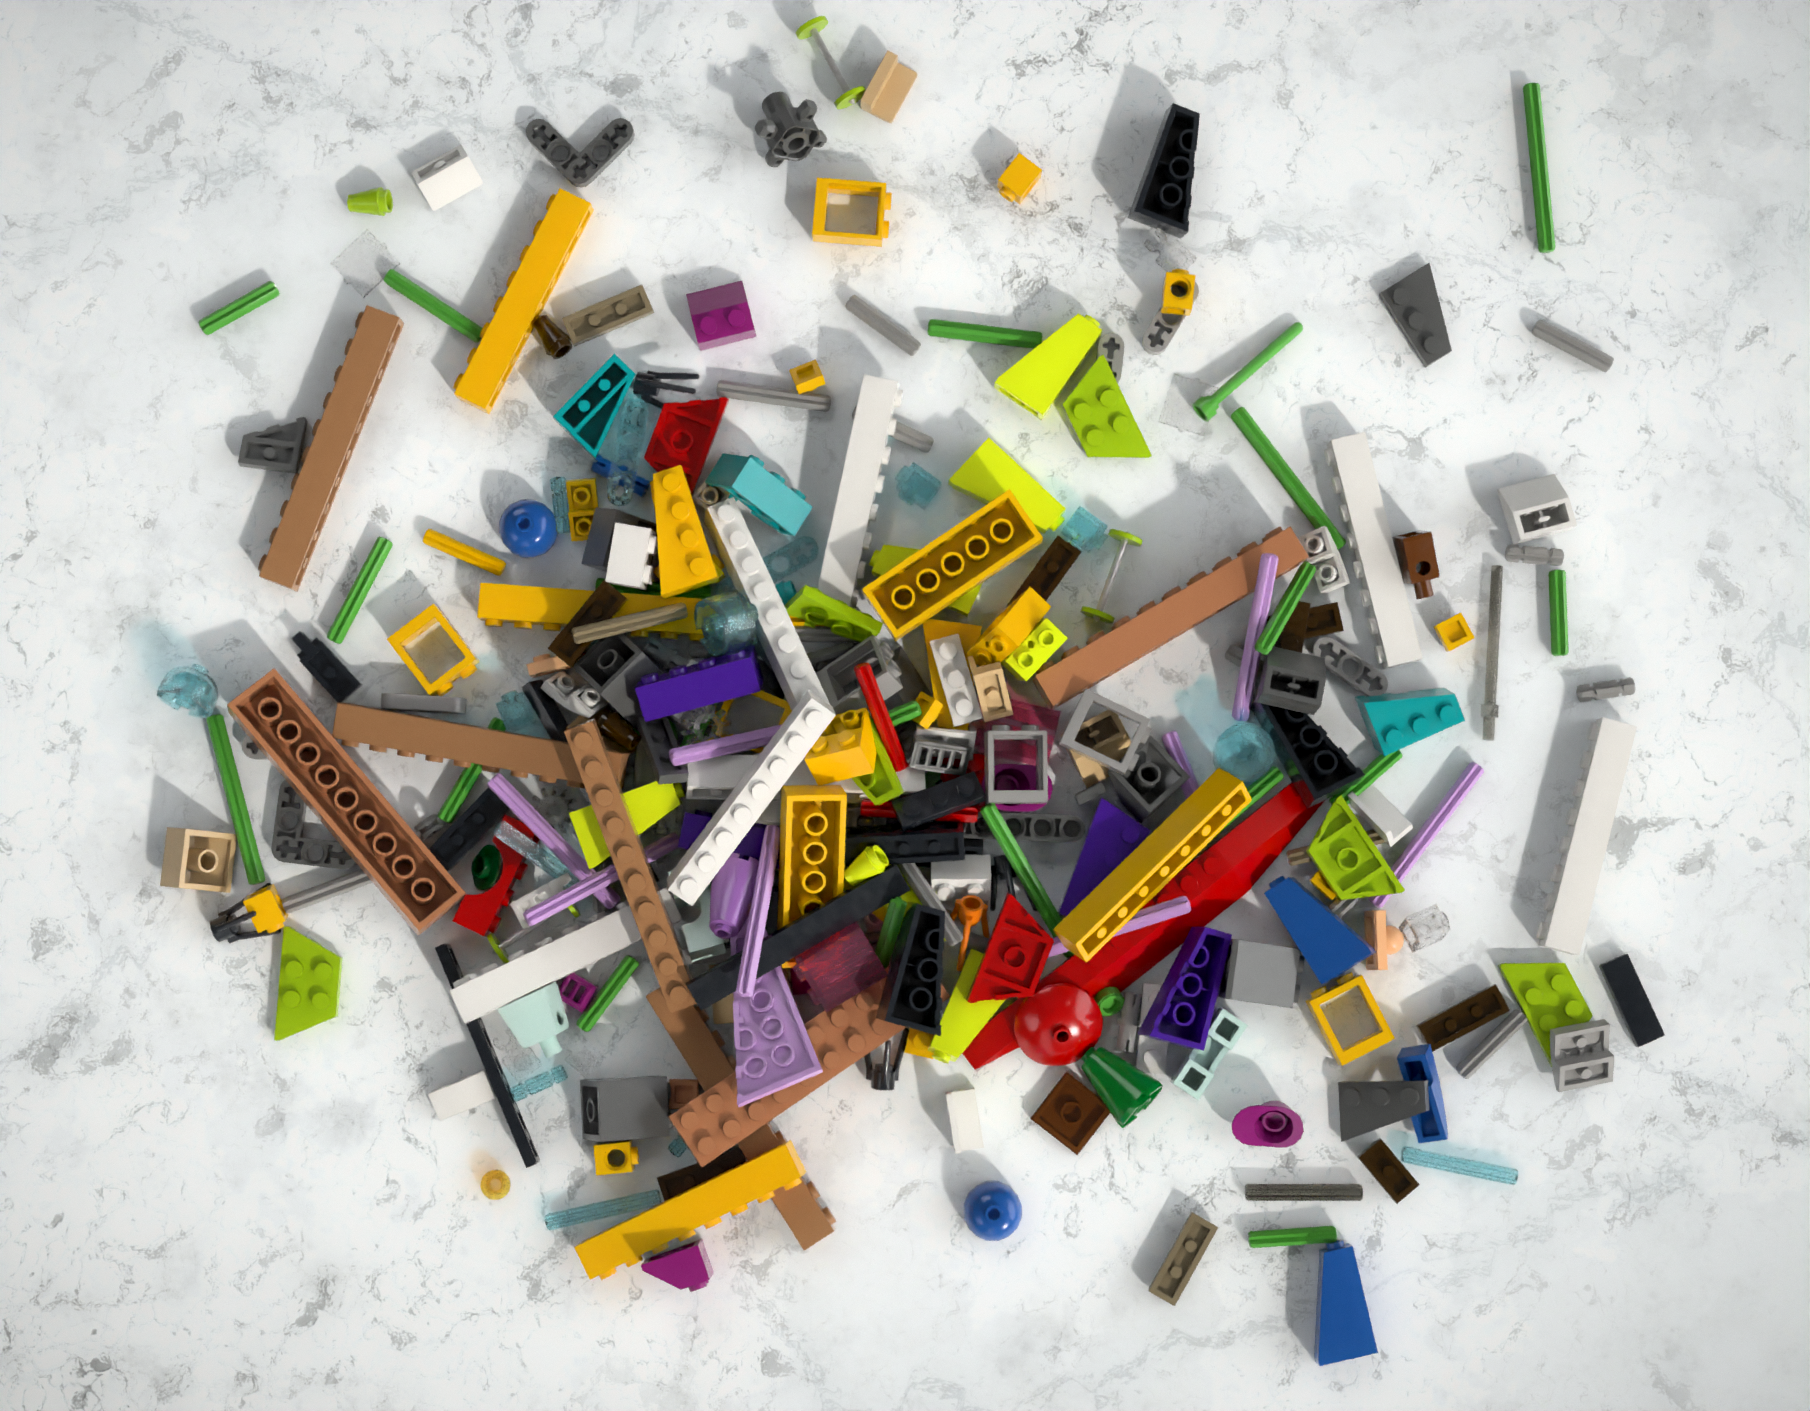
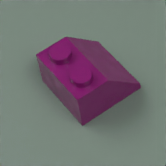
M743 281L686 294L700 351L756 337Z
M703 1239L646 1258L641 1264L642 1271L680 1290L689 1288L690 1292L706 1287L714 1273Z

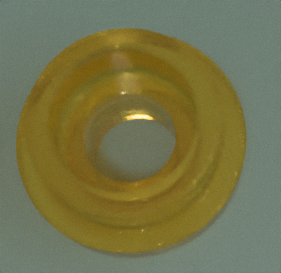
M491 1170L482 1177L480 1187L482 1193L487 1198L499 1200L508 1194L511 1182L505 1172ZM493 1179H498L501 1182L499 1190H494L491 1187Z

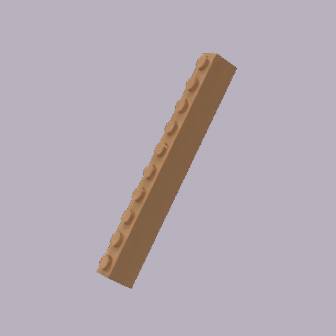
M366 305L364 312L361 311L358 314L355 322L357 331L354 338H350L346 344L344 354L347 356L343 366L339 365L334 375V382L336 383L332 393L328 392L324 399L323 408L325 411L322 418L317 419L312 430L314 438L311 446H307L303 452L301 462L304 464L300 474L296 473L292 479L291 489L293 491L289 501L285 500L281 507L280 516L282 519L278 528L275 527L271 532L269 538L271 546L268 554H264L259 562V577L298 592L404 326V322L400 317Z
M337 703L332 736L336 739H342L341 745L359 747V743L369 744V750L387 752V748L397 749V755L414 758L415 753L426 755L425 760L443 763V758L452 759L455 766L471 768L472 763L482 765V770L487 772L499 773L500 768L511 770L510 775L515 777L528 778L529 773L539 775V781L556 783L557 779L568 780L567 786L585 788L568 742L363 705ZM606 749L622 789L629 753Z
M594 718L569 727L564 731L669 1012L673 1013L697 1004L686 985V982L692 980V976L596 720Z
M660 987L645 996L704 1091H707L736 1071V1059L733 1054L727 1056L722 1046L726 1043L717 1029L712 1031L706 1021L710 1017L705 1009L701 1011L699 1006L694 1004L670 1013ZM768 1122L737 1144L746 1159L750 1160L787 1142L780 1130L775 1133ZM802 1176L800 1178L802 1183L786 1191L783 1186L774 1190L775 1196L771 1199L803 1250H806L835 1231L833 1223L836 1222V1219L828 1206L822 1208L817 1198L821 1195L812 1181L807 1183Z

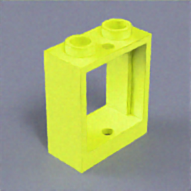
M1042 618L1021 645L1000 663L1018 681H1027L1068 638L1048 618Z

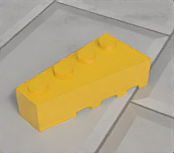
M678 465L654 473L653 485L661 596L663 599H667L719 582L714 561L682 466Z

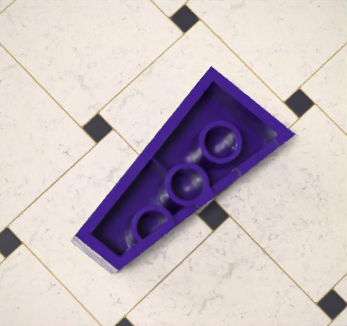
M751 646L716 658L703 659L694 665L677 666L671 668L668 673L659 676L658 673L644 675L641 677V681L637 683L635 690L644 720L647 722L760 692L764 677L755 646Z
M1102 797L1096 806L1058 909V913L1063 917H1066L1150 833L1149 829Z
M695 809V814L685 812L678 847L688 850L712 819L713 813ZM754 823L733 853L740 854V859L748 861L749 857H752L759 861L764 832L768 825ZM778 853V859H777L776 869H779V853Z
M1191 927L1137 1033L1138 1035L1188 1049L1204 1051L1232 934L1208 927Z

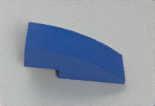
M1430 1044L1401 1048L1397 1061L1403 1081L1428 1080L1429 1111L1411 1117L1418 1143L1447 1140L1448 1129L1444 1101Z

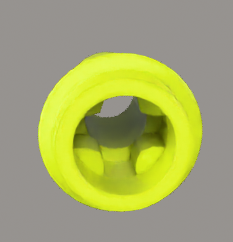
M879 846L866 847L853 863L844 870V877L851 885H855L862 880L884 872L885 867L889 864L888 858Z

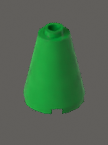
M1102 1046L1098 1049L1091 1047L1081 1058L1084 1062L1081 1069L1117 1124L1122 1128L1131 1124L1138 1117L1136 1115L1142 1109L1145 1110L1162 1090L1163 1085L1158 1080Z

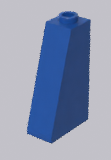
M1280 876L1268 884L1271 889L1264 894L1321 984L1328 983L1376 953L1369 943L1294 877L1285 879L1284 876Z
M1344 1240L1326 1243L1327 1248L1319 1250L1314 1359L1319 1366L1378 1353L1354 1249L1351 1244H1344Z

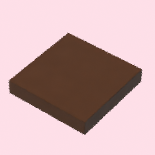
M1066 1071L1030 1119L1078 1155L1110 1112L1099 1096Z

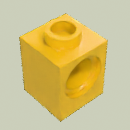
M1018 153L998 179L997 188L1000 189V195L1009 202L1015 200L1021 204L1041 178L1042 169L1021 153Z
M1173 269L1171 272H1166L1163 283L1161 313L1190 316L1196 275H1191L1189 271L1184 269ZM1175 285L1182 286L1186 291V295L1176 297L1172 294L1170 288Z
M274 884L247 895L243 900L248 913L251 911H256L257 913L251 920L258 933L264 930L272 933L284 927L283 922L286 921L289 914L285 912L282 900Z
M632 1140L597 1143L594 1145L596 1176L632 1172L635 1170L634 1165L639 1164L638 1147H633ZM618 1149L624 1153L625 1161L622 1165H614L610 1161L609 1156L612 1150Z

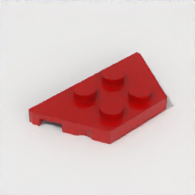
M719 397V399L664 403L644 459L656 472L681 465L691 495L693 496L729 399Z
M1007 893L966 998L969 1003L993 999L995 1001L1005 1000L1011 997H1033L1054 943L1050 935L1010 893Z

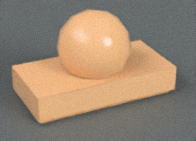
M1386 910L1365 911V941L1376 951V953L1366 958V969L1388 970L1387 954H1395L1403 947V933L1395 926H1386Z

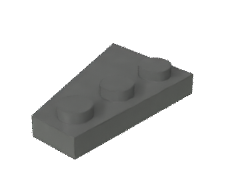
M1428 1080L1338 1082L1341 1142L1429 1111Z

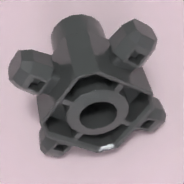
M774 92L763 100L762 110L768 120H759L755 125V131L759 137L765 139L769 147L765 161L770 167H778L784 159L800 161L808 156L813 147H823L827 142L825 133L817 128L813 120L818 108L814 101L806 99L796 108L793 107L789 97L784 92Z

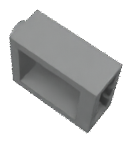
M871 635L816 673L836 715L848 710H857L865 707L869 711L861 687H858L848 695H845L843 690L844 686L857 678L854 667L858 664L867 662L872 668L880 663L883 671L877 674L875 679L883 700H886L903 688L899 678L902 674L901 670L892 660L894 653L887 642L881 643L874 635Z
M1085 689L1059 745L1124 775L1127 769L1132 771L1140 755L1136 754L1135 751L1139 743L1145 745L1152 731V728L1148 727L1151 719ZM1092 702L1139 724L1121 763L1074 741Z
M993 725L992 731L984 733L985 804H1044L1048 802L1047 731H1039V725H1022L1021 731H1010V725ZM994 740H1036V790H994Z

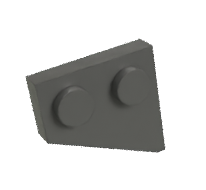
M306 417L296 418V422L284 426L277 424L268 427L262 432L255 431L243 435L238 459L239 466L298 473L308 422Z

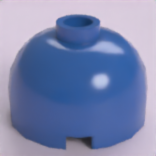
M522 499L512 503L504 510L499 521V534L503 544L513 554L522 558L541 556L553 547L558 536L557 521L554 513L545 504L536 500Z
M985 1181L968 1193L963 1205V1216L967 1227L975 1236L986 1241H1000L1009 1237L1018 1228L1022 1219V1204L1018 1194L1009 1185L1000 1181Z

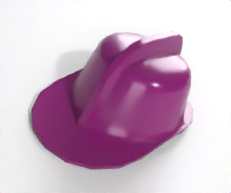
M1009 763L995 765L994 790H1036V766ZM984 775V777H983V781H982V785H981V786H982V789H983V791H984V793H985V775ZM1048 776V801H1049L1050 798H1051V794H1052L1053 788H1052V781H1051L1050 777ZM1047 803L995 805L997 809L1003 811L1030 812L1042 808Z
M1268 1101L1262 1105L1248 1106L1240 1110L1232 1121V1133L1235 1138L1241 1143L1251 1146L1286 1148L1297 1143L1304 1132L1300 1116L1280 1101Z

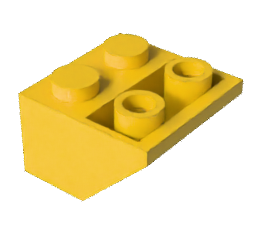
M867 708L848 710L837 714L806 754L804 760L818 786L874 773L877 752Z

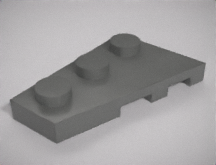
M1430 263L1379 294L1425 368L1452 351Z

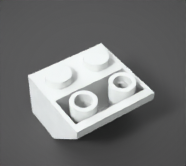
M1555 474L1497 489L1513 545L1565 532L1577 526L1569 496Z
M615 523L605 582L647 590V585L653 584L655 575L653 573L655 567L651 566L652 556L658 555L656 532L650 528Z
M965 855V860L931 862V888L948 914L952 913L956 899H961L967 895H974L979 897L983 904L988 905L987 919L990 922L991 856ZM958 916L956 917L954 922H960Z

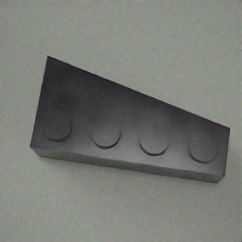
M1172 103L1165 111L1130 209L1129 219L1180 239L1188 233L1189 209L1191 208L1192 200L1191 188L1195 170L1194 157L1197 148L1200 113Z
M1256 699L1252 703L1251 710L1307 809L1358 784L1366 775L1359 767H1355L1347 758L1348 755L1341 747L1338 748L1327 736L1328 733L1321 725L1318 726L1308 714L1257 703Z
M907 903L876 1018L941 1036L940 1010H942L941 979H943L942 951H944L945 911L918 903Z

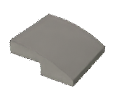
M1605 1019L1550 1029L1551 1064L1555 1087L1558 1092L1613 1082L1614 1055L1609 1051L1610 1024Z

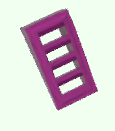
M574 972L565 977L559 992L563 1002L583 1013L599 986ZM571 979H573L576 983L567 996L564 994V991ZM581 985L586 987L579 1001L574 1000Z

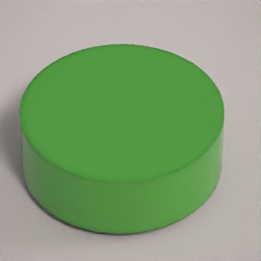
M1116 987L1104 988L1094 997L1102 1016H1112L1118 1013L1125 1001L1120 990Z

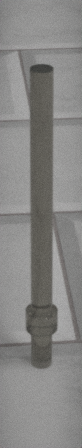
M1500 565L1491 566L1484 704H1481L1480 715L1483 717L1482 740L1494 741L1495 718H1498L1499 705H1496L1503 580V566Z

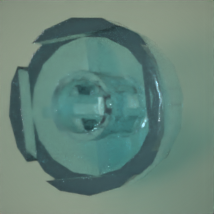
M193 664L192 667L180 666L173 668L165 675L157 690V697L165 704L176 710H179L180 706L191 711L187 715L198 718L211 716L217 705L219 694L214 679L208 675L209 671L198 664Z

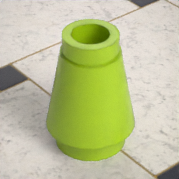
M378 187L349 194L347 205L350 212L385 216L386 213L392 212L393 199L389 189Z

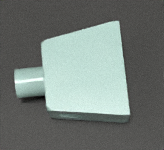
M556 981L498 1009L499 1014L524 1049L539 1043L546 1058L562 1051L555 1035L569 1028V1023Z

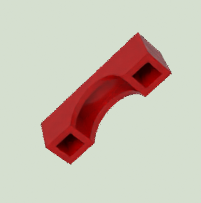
M506 814L492 840L499 849L503 860L502 874L498 882L484 893L476 895L465 894L452 920L484 937H487L490 932L495 934L502 921L499 914L503 906L508 907L515 895V891L512 888L516 880L521 881L527 871L528 864L525 861L529 853L534 854L541 842L523 822Z

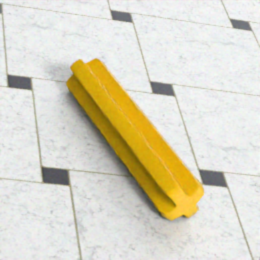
M428 529L423 537V543L497 576H501L505 569L506 563L503 560L432 529Z

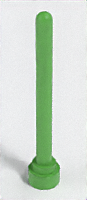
M1300 322L1292 324L1211 396H1201L1192 404L1196 414L1202 420L1208 422L1217 414L1218 404L1303 331V325Z

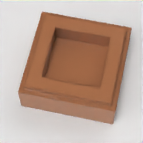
M669 1079L671 1086L669 1109H680L699 1096L700 1083L697 1079Z

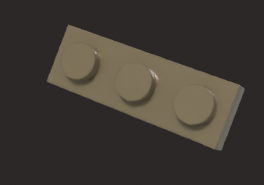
M641 284L563 317L562 320L575 347L649 316L654 311Z
M1191 1212L1148 1291L1175 1306L1218 1227Z

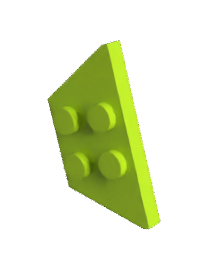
M1104 354L1100 355L1062 404L1087 457L1149 458L1152 454Z
M1342 795L1336 797L1306 852L1338 900L1404 892L1405 889Z
M284 926L274 1036L276 1041L283 1040L338 1017L343 957L324 948L321 944L307 938L289 926Z
M1565 963L1499 964L1498 967L1522 1013L1526 1016L1533 1034L1552 1067L1550 1029L1589 1022L1593 1015Z

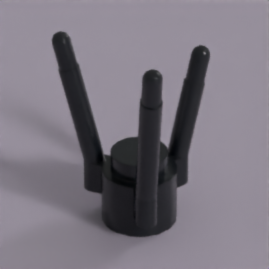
M649 370L647 373L638 372L634 381L633 394L640 395L641 402L650 403L662 409L664 403L652 398V396H658L660 389L695 394L696 389L663 383L661 379H699L700 375L694 373H659Z
M1006 855L993 857L994 865L991 866V911L996 909L998 875L1000 880H1006L1008 893L1016 898L1013 879L1017 878V874ZM1025 890L1033 911H1038L1034 903L1032 902L1031 898L1029 897L1027 891Z
M271 883L265 884L263 887L257 889L256 891L271 885ZM244 899L229 909L218 913L219 917L210 921L212 934L218 942L227 939L229 943H233L242 939L281 933V929L272 933H268L267 930L260 933L257 931L237 933L241 931V922L257 914L256 911H251L238 917L233 914L245 906L243 903Z
M908 1028L903 1030L894 1065L890 1064V1040L885 1042L883 1063L875 1064V1069L872 1066L870 1053L864 1056L866 1079L871 1080L872 1089L894 1090L895 1081H898L899 1068L909 1034Z

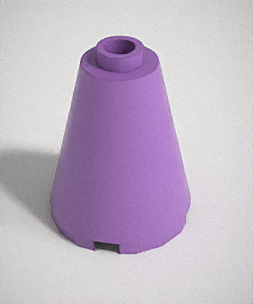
M738 853L730 855L711 881L709 927L717 937L722 939H729L738 935L749 917L759 861L752 857H749L748 861L740 859V854Z

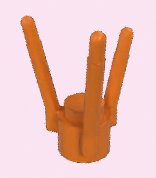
M967 895L961 899H956L955 907L950 914L953 921L958 916L961 924L964 925L957 971H962L971 927L981 920L983 936L990 939L987 919L988 905L983 904V901L974 895Z

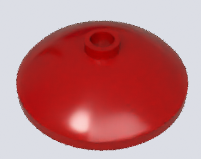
M1067 983L1050 984L1035 990L1033 997H1026L1020 1004L1014 1019V1033L1021 1050L1033 1061L1048 1066H1063L1080 1060L1091 1047H1095L1101 1036L1103 1026L1100 1008L1092 995L1076 985ZM1059 1032H1066L1062 1037L1057 1036Z

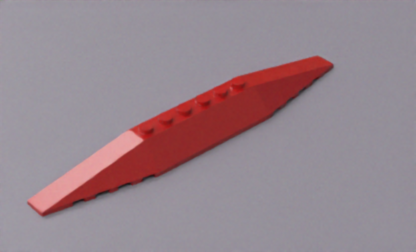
M1291 782L1189 862L1143 907H1150L1177 897L1186 896L1191 906L1189 913L1112 937L1087 963L1074 954L1042 978L1035 990L1050 984L1067 983L1086 990L1093 998L1099 991L1107 987H1116L1122 992L1182 945L1191 927L1206 926L1245 895L1324 801L1307 809ZM1026 997L1017 998L989 1020L962 1053L975 1070L1019 1048L1014 1033V1019L1020 1004Z

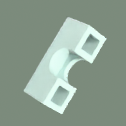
M711 882L693 905L701 910L699 918L692 923L682 925L691 962L726 953L724 943L729 942V939L717 937L709 927V889H711ZM673 894L677 909L691 906Z
M1218 1008L1211 1020L1204 1051L1191 1049L1170 1082L1199 1100L1215 1076L1214 1072L1226 1053L1232 1050L1248 1025L1223 1008Z

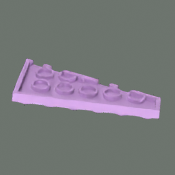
M749 917L738 935L730 938L731 956L743 950ZM765 929V931H764V936H763V938H765L766 936H768V933H767L766 929ZM781 966L756 979L754 992L751 997H742L736 991L733 992L738 1107H742L823 1072Z

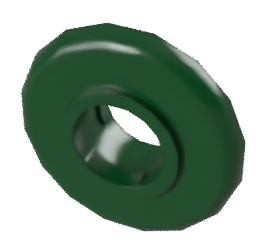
M488 844L484 846L472 862L471 872L473 881L479 890L489 889L496 882L499 875L501 856L499 850L494 845Z

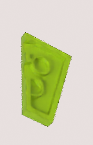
M804 585L784 605L789 617L793 616L805 620L804 625L812 628H815L816 625L827 626L831 628L833 634L859 642L864 641L871 635L876 637L880 633L883 624L874 619L870 614L862 613L848 606L844 601L835 600L823 594L819 589Z
M869 713L877 752L874 773L854 777L852 780L874 805H881L905 792Z

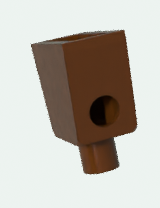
M1418 530L1392 537L1403 582L1413 584L1416 599L1433 596L1431 579L1438 578L1440 574L1431 531ZM1418 563H1420L1421 568L1420 571L1417 573L1416 566Z

